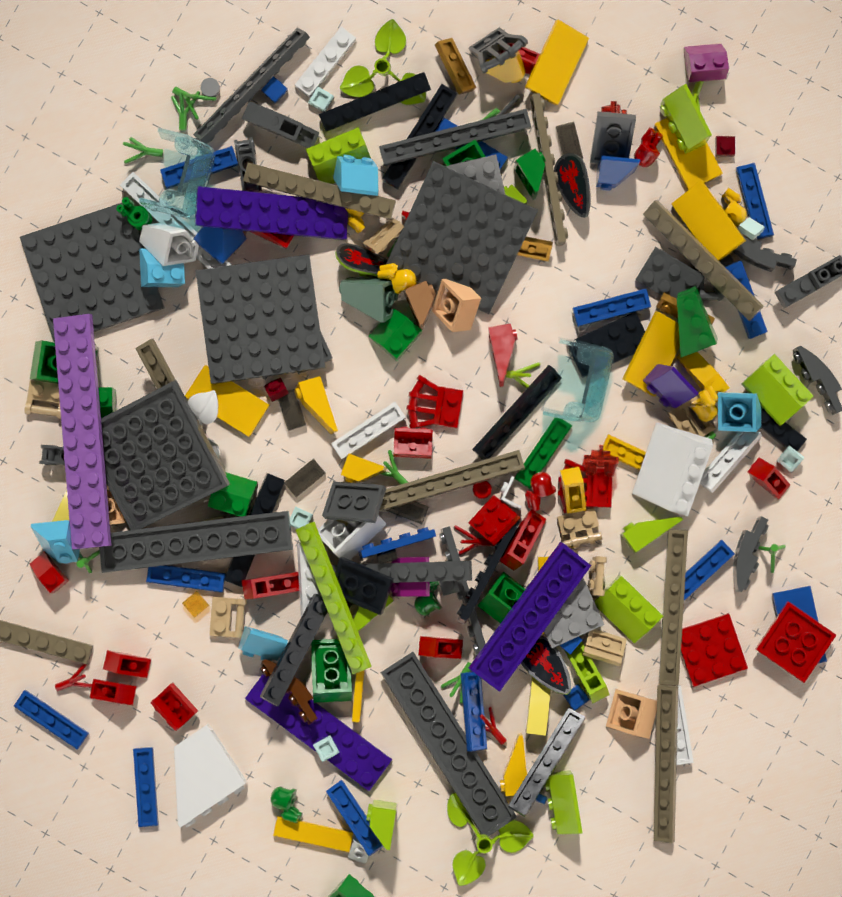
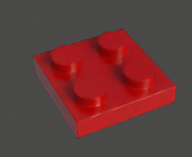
M493 495L468 523L495 546L520 519V516Z

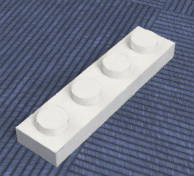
M341 26L295 83V87L310 98L317 86L321 85L353 45L356 37Z
M394 402L331 444L343 460L348 456V453L352 454L406 417L397 403Z
M739 431L704 471L700 484L713 493L762 437L761 432Z
M297 544L300 611L302 617L313 594L320 596V591L302 545Z
M679 685L677 765L694 762L681 685Z

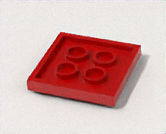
M787 601L755 650L805 683L836 637V634Z
M729 613L682 628L681 655L693 687L748 669Z

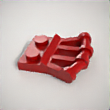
M418 375L416 378L418 381L408 395L410 401L406 410H408L411 423L409 427L415 429L429 425L458 428L463 390L440 387L425 377ZM425 384L437 391L438 395H426L419 392ZM417 399L435 401L436 408L418 407ZM416 412L432 414L434 419L418 422Z
M565 459L563 470L579 467L580 471L587 473V478H583V482L587 483L586 491H584L586 507L611 508L613 469L587 468ZM560 475V477H558V482H560V490H558V496L560 497V500L564 508L562 510L563 514H566L567 511Z

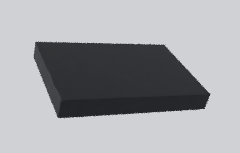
M339 558L335 575L345 600L378 615H382L394 578L347 558Z

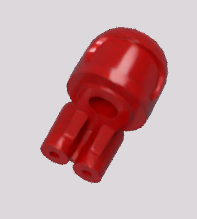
M649 128L642 136L641 144L634 153V159H640L639 165L641 167L651 166L660 155L656 146L663 138V135L660 132L656 133L653 128Z
M546 472L534 474L530 481L532 492L527 490L525 493L528 508H532V511L540 510L539 505L541 504L542 497L556 492V488L551 482V476Z

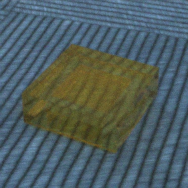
M198 591L194 592L182 603L194 618L209 606Z

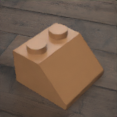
M427 281L405 289V297L421 330L425 326L436 295L433 286L428 285Z

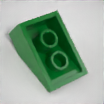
M43 340L35 342L30 374L31 380L58 384L54 342Z
M339 639L313 640L311 643L313 703L352 701L351 669Z

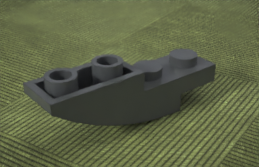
M250 101L242 117L243 120L306 148L315 145L320 133L303 125L301 122Z
M747 236L744 237L746 241L732 251L751 265L769 272L773 271L775 266L791 270L795 267L797 259L792 258V255L787 253L776 254L774 250L769 248L761 250L762 242L757 241V238L751 240Z
M841 255L775 291L774 293L782 307L790 306L841 277Z
M798 346L793 349V358L802 368V377L805 381L808 380L809 384L814 381L817 382L816 388L819 394L825 398L826 402L824 404L827 411L831 412L832 415L841 412L842 405L836 392L842 390L831 370L816 355L804 347Z
M762 516L757 518L751 532L748 530L742 531L737 544L733 564V582L737 592H742L748 588L751 581L749 577L751 573H755L759 565L757 562L758 557L752 553L758 550L761 534L765 535L769 527L767 525L768 519Z

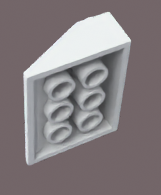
M656 422L632 493L664 509L688 516L713 448L712 439Z

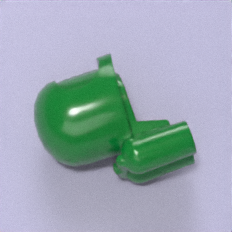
M124 197L122 199L123 204L116 207L120 215L123 217L127 216L128 222L137 230H142L143 225L152 224L150 212L142 206H134V202L128 197Z
M439 581L430 582V596H418L415 599L414 606L420 615L428 616L434 610L442 608L434 594L440 584Z
M282 786L276 787L271 793V804L275 808L283 810L281 816L284 820L298 823L303 813L294 807L297 789L289 790Z

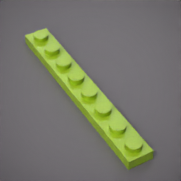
M315 522L296 529L352 674L372 667Z

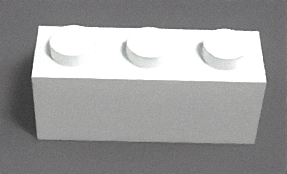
M379 515L376 523L328 519L318 529L321 540L338 558L344 557L350 560L362 549V546L366 545L387 524Z

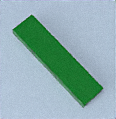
M556 415L524 462L525 470L518 471L514 479L530 489L532 476L544 469L572 425Z

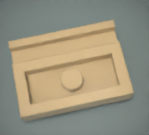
M594 629L587 634L583 655L620 667L627 639Z

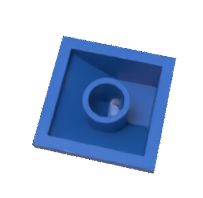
M601 156L597 167L596 187H600L601 190L605 191L616 188L636 171L640 159Z
M202 227L194 237L197 244L222 265L247 239L242 230Z

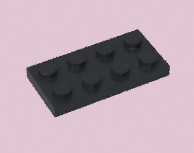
M635 311L566 343L581 377L584 378L634 355L645 330Z

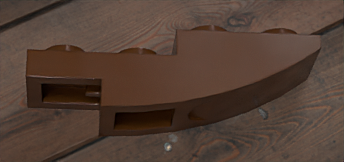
M264 659L261 662L262 667L260 670L266 678H270L276 663ZM294 676L285 694L289 693L288 699L293 706H297L300 710L298 713L304 723L307 722L310 725L318 719L308 704L314 697L301 681Z

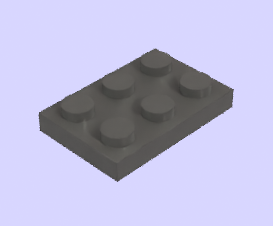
M597 111L590 163L598 164L601 156L629 158L636 115Z
M655 246L635 280L660 295L666 293L677 299L678 293L695 286L698 288L705 276Z
M333 481L322 516L325 519L376 523L386 488L384 485Z

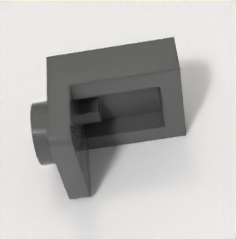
M439 581L443 596L464 591L462 581Z

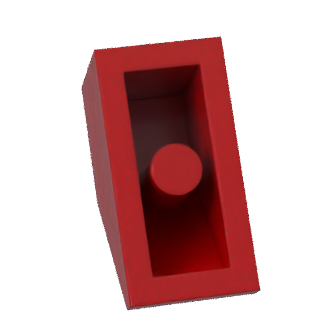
M760 457L747 471L755 482L777 499H780L790 487V483L779 470Z
M45 551L30 563L35 575L49 593H55L69 581Z
M420 636L418 655L434 658L461 659L463 640Z
M107 650L103 669L116 674L147 678L151 659Z
M93 679L90 698L133 706L137 686Z

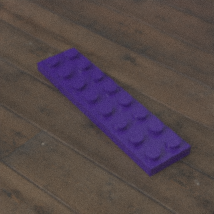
M197 187L195 226L344 241L347 239L348 212L343 207L297 196Z
M560 542L468 668L500 692L591 565L567 545Z
M262 674L245 699L314 751L316 750L313 744L331 735L340 753L327 760L370 791L392 761V758L318 703H313V700L308 704L318 719L310 725L307 722L304 723L298 714L300 710L297 706H293L288 699L289 693L284 695L279 706H274L264 700L260 695L269 677L266 678Z

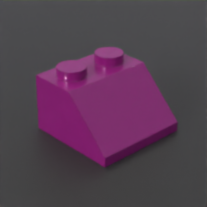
M722 44L684 47L688 83L726 79L729 63L727 51Z
M429 557L392 558L391 563L429 562ZM430 582L393 583L391 587L392 597L430 596Z

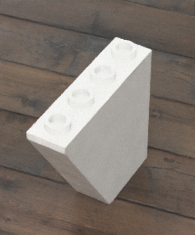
M209 723L174 746L178 826L181 828L185 825L187 828L196 822L195 817L200 814L205 816L212 811L211 807L218 803L220 806L229 799L227 797L229 794L234 792L236 795L245 789L244 784L247 781Z

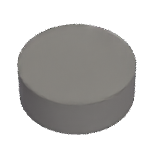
M206 78L201 83V91L204 96L216 97L220 92V85L216 79Z

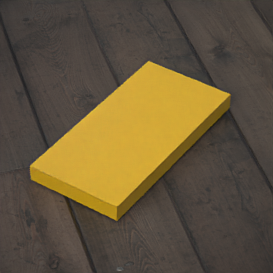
M559 19L556 20L524 88L535 94L540 93L543 99L555 106L558 105L589 37Z
M668 118L654 124L657 132L663 135L661 140L687 190L700 180L707 183L723 174L707 143L685 154L684 150H680L678 147L676 134L672 133L669 129Z
M702 180L671 203L694 237L718 261L722 260L746 241Z
M655 311L622 380L652 397L656 396V394L654 395L647 390V384L643 380L657 364L671 366L680 347L679 325L677 322Z
M204 365L185 395L187 399H190L191 396L198 393L215 391L218 398L217 418L249 438L270 406L234 382L211 384L209 367L207 365Z

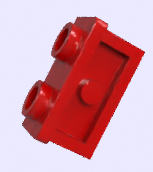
M408 427L395 428L393 457L432 459L433 430L424 427L419 429Z
M173 682L150 702L156 712L160 713L167 721V724L175 731L181 728L198 712L196 707Z

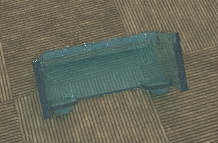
M158 128L161 139L174 142L176 150L181 154L187 155L178 191H163L159 202L139 198V202L146 209L193 220L195 219L197 187H208L216 157L215 151L210 145L187 134Z
M559 337V343L578 347V361L589 365L590 368L582 403L569 402L564 407L563 412L543 407V415L569 421L595 422L601 415L614 359L613 352L608 347Z

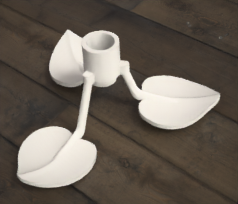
M215 391L198 393L191 396L188 400V405L201 428H203V423L210 424L216 419L218 415V398ZM207 438L219 459L220 450L217 443Z

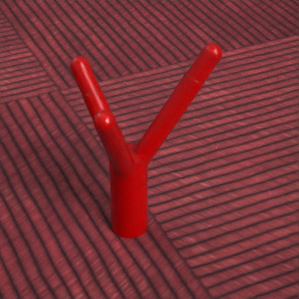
M457 525L454 526V529L473 539L460 541L461 544L472 545L459 551V555L477 546H493L487 539L477 538Z
M83 664L70 679L55 684L56 691L70 686L91 688L92 684L77 682L86 678L85 674L78 675L87 664Z
M489 707L491 723L483 714L480 715V718L488 726H485L486 731L490 732L502 745L507 739L496 728L492 707Z

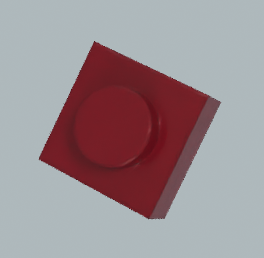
M716 136L715 156L734 157L735 136Z
M281 377L264 385L272 402L289 394Z

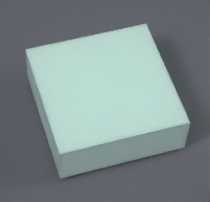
M317 86L308 104L322 112H326L334 95Z
M749 217L739 225L738 230L751 240H754L763 232L765 227Z
M788 446L777 459V462L792 473L803 461L804 456L791 446Z
M295 506L290 517V525L297 529L309 524L313 514Z
M331 735L313 744L322 762L340 753Z

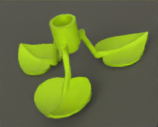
M394 19L386 22L376 35V49L379 52L387 53L383 58L375 62L373 73L370 75L369 70L360 65L350 68L340 85L341 91L349 96L363 97L374 90L375 85L371 79L377 73L381 76L389 74L397 82L416 75L414 73H406L401 80L391 71V65L386 60L390 52L398 54L406 46V36ZM426 92L400 103L405 105L423 103L426 101Z
M452 793L448 799L447 812L451 822L458 827H463L468 822L477 836L475 844L478 850L474 851V853L469 850H463L457 853L453 859V871L459 886L470 884L482 875L486 864L484 858L477 854L490 852L497 839L500 838L499 844L503 850L514 853L521 850L534 837L532 831L525 824L517 820H512L500 828V835H496L493 839H490L485 834L480 835L457 795Z

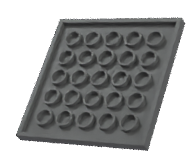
M433 161L386 264L394 263L398 265L397 270L409 269L413 271L416 281L420 283L427 281V284L432 285L433 289L437 291L442 279L468 286L481 297L478 310L489 314L538 209Z
M123 203L20 236L54 343L53 318L92 314L93 330L96 332L165 308L158 287H141L139 249L145 248L139 242V230L128 222L127 216H121L116 210V207Z
M309 254L195 270L211 384L326 368Z
M177 380L101 418L106 484L130 530L142 529L230 485Z

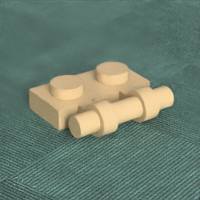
M595 508L557 517L561 536L569 534L570 540L563 541L568 547L578 548L579 545L586 543L594 544L595 541L602 540L601 532L593 534L592 528L599 527ZM586 530V536L576 537L575 532Z

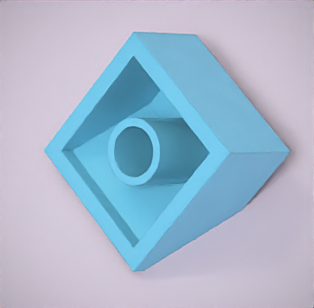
M350 155L337 156L333 179L340 191L378 196V167L372 159L367 157L355 159V157Z
M139 249L141 287L178 288L185 284L184 263L162 266L147 249Z
M718 392V430L757 432L760 429L761 405L757 394Z
M69 520L31 524V528L43 551L59 564L78 561L80 549L72 550Z
M245 626L238 649L243 651V655L253 657L255 654L261 656V660L267 659L272 661L273 659L278 661L288 640L278 635Z

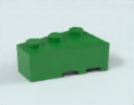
M696 286L678 293L677 311L680 354L682 358L716 345L718 338Z

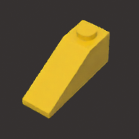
M698 352L682 358L681 354L676 357L701 390H705V387L712 385L718 395V392H725L730 388L720 374Z
M318 376L298 382L294 389L297 400L300 399L301 404L330 434L336 433L338 429L321 377Z
M522 734L517 735L503 773V780H500L501 792H505V796H514L527 776Z

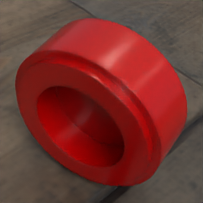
M488 481L474 484L472 491L475 497L485 499L491 494L492 487Z

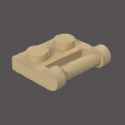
M394 218L391 220L386 219V223L369 240L366 239L363 245L368 250L377 254L384 251L388 243L392 239L397 238L404 228L400 221Z
M30 380L24 413L30 415L32 413L51 415L61 419L58 384ZM34 400L58 403L59 407L56 409L34 406L33 404Z
M697 396L667 413L676 429L699 436H705L716 429L715 425L711 424L710 421H701L705 427L701 431L690 413L688 407L698 399Z
M595 556L590 560L589 564L591 567L589 571L591 572V579L588 581V589L591 595H605L603 580L604 565L607 563V557Z
M212 597L209 635L241 638L247 599ZM232 604H237L235 631H230Z

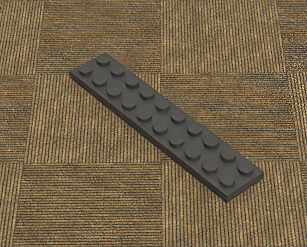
M289 511L113 532L110 533L111 546L99 547L102 573L287 551L293 550Z
M411 652L380 672L480 834L490 836L517 817L516 814L508 807L509 803L477 752L467 751L464 731L415 653Z

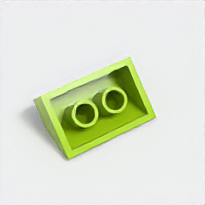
M687 84L682 85L662 99L660 103L661 113L664 117L668 118L669 129L672 133L676 134L680 150H684L686 154L705 145L712 134Z
M359 127L306 149L307 156L318 181L330 184L336 183L333 176L337 156L350 155L355 157V159H362L363 157L371 159Z
M775 354L763 362L741 383L749 393L757 394L760 405L779 426L785 423L813 397L811 392Z
M621 575L605 589L604 596H599L594 601L596 607L633 643H636L650 631L663 617Z
M570 770L554 772L545 785L546 791L550 790L551 797L547 799L549 810H553L554 818H550L552 830L556 829L557 834H582L573 773Z
M374 799L373 804H369L366 821H370L369 827L384 848L390 850L397 803Z

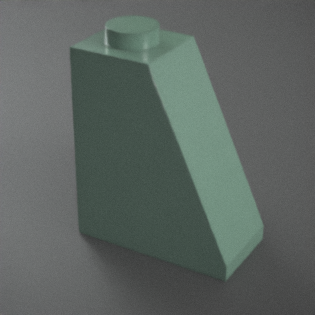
M378 276L348 277L342 280L339 286L342 301L379 322H385L392 318L394 311L391 307L394 301H397L399 294L395 293L391 280L379 279Z

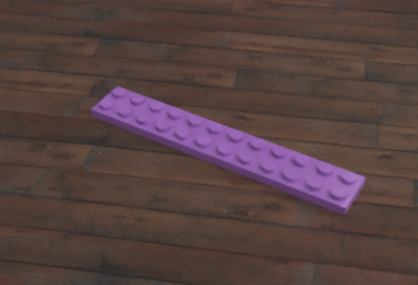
M92 314L53 318L72 550L111 546Z

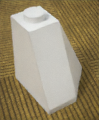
M161 223L142 226L139 242L162 266L194 262L196 260L199 245L185 229Z

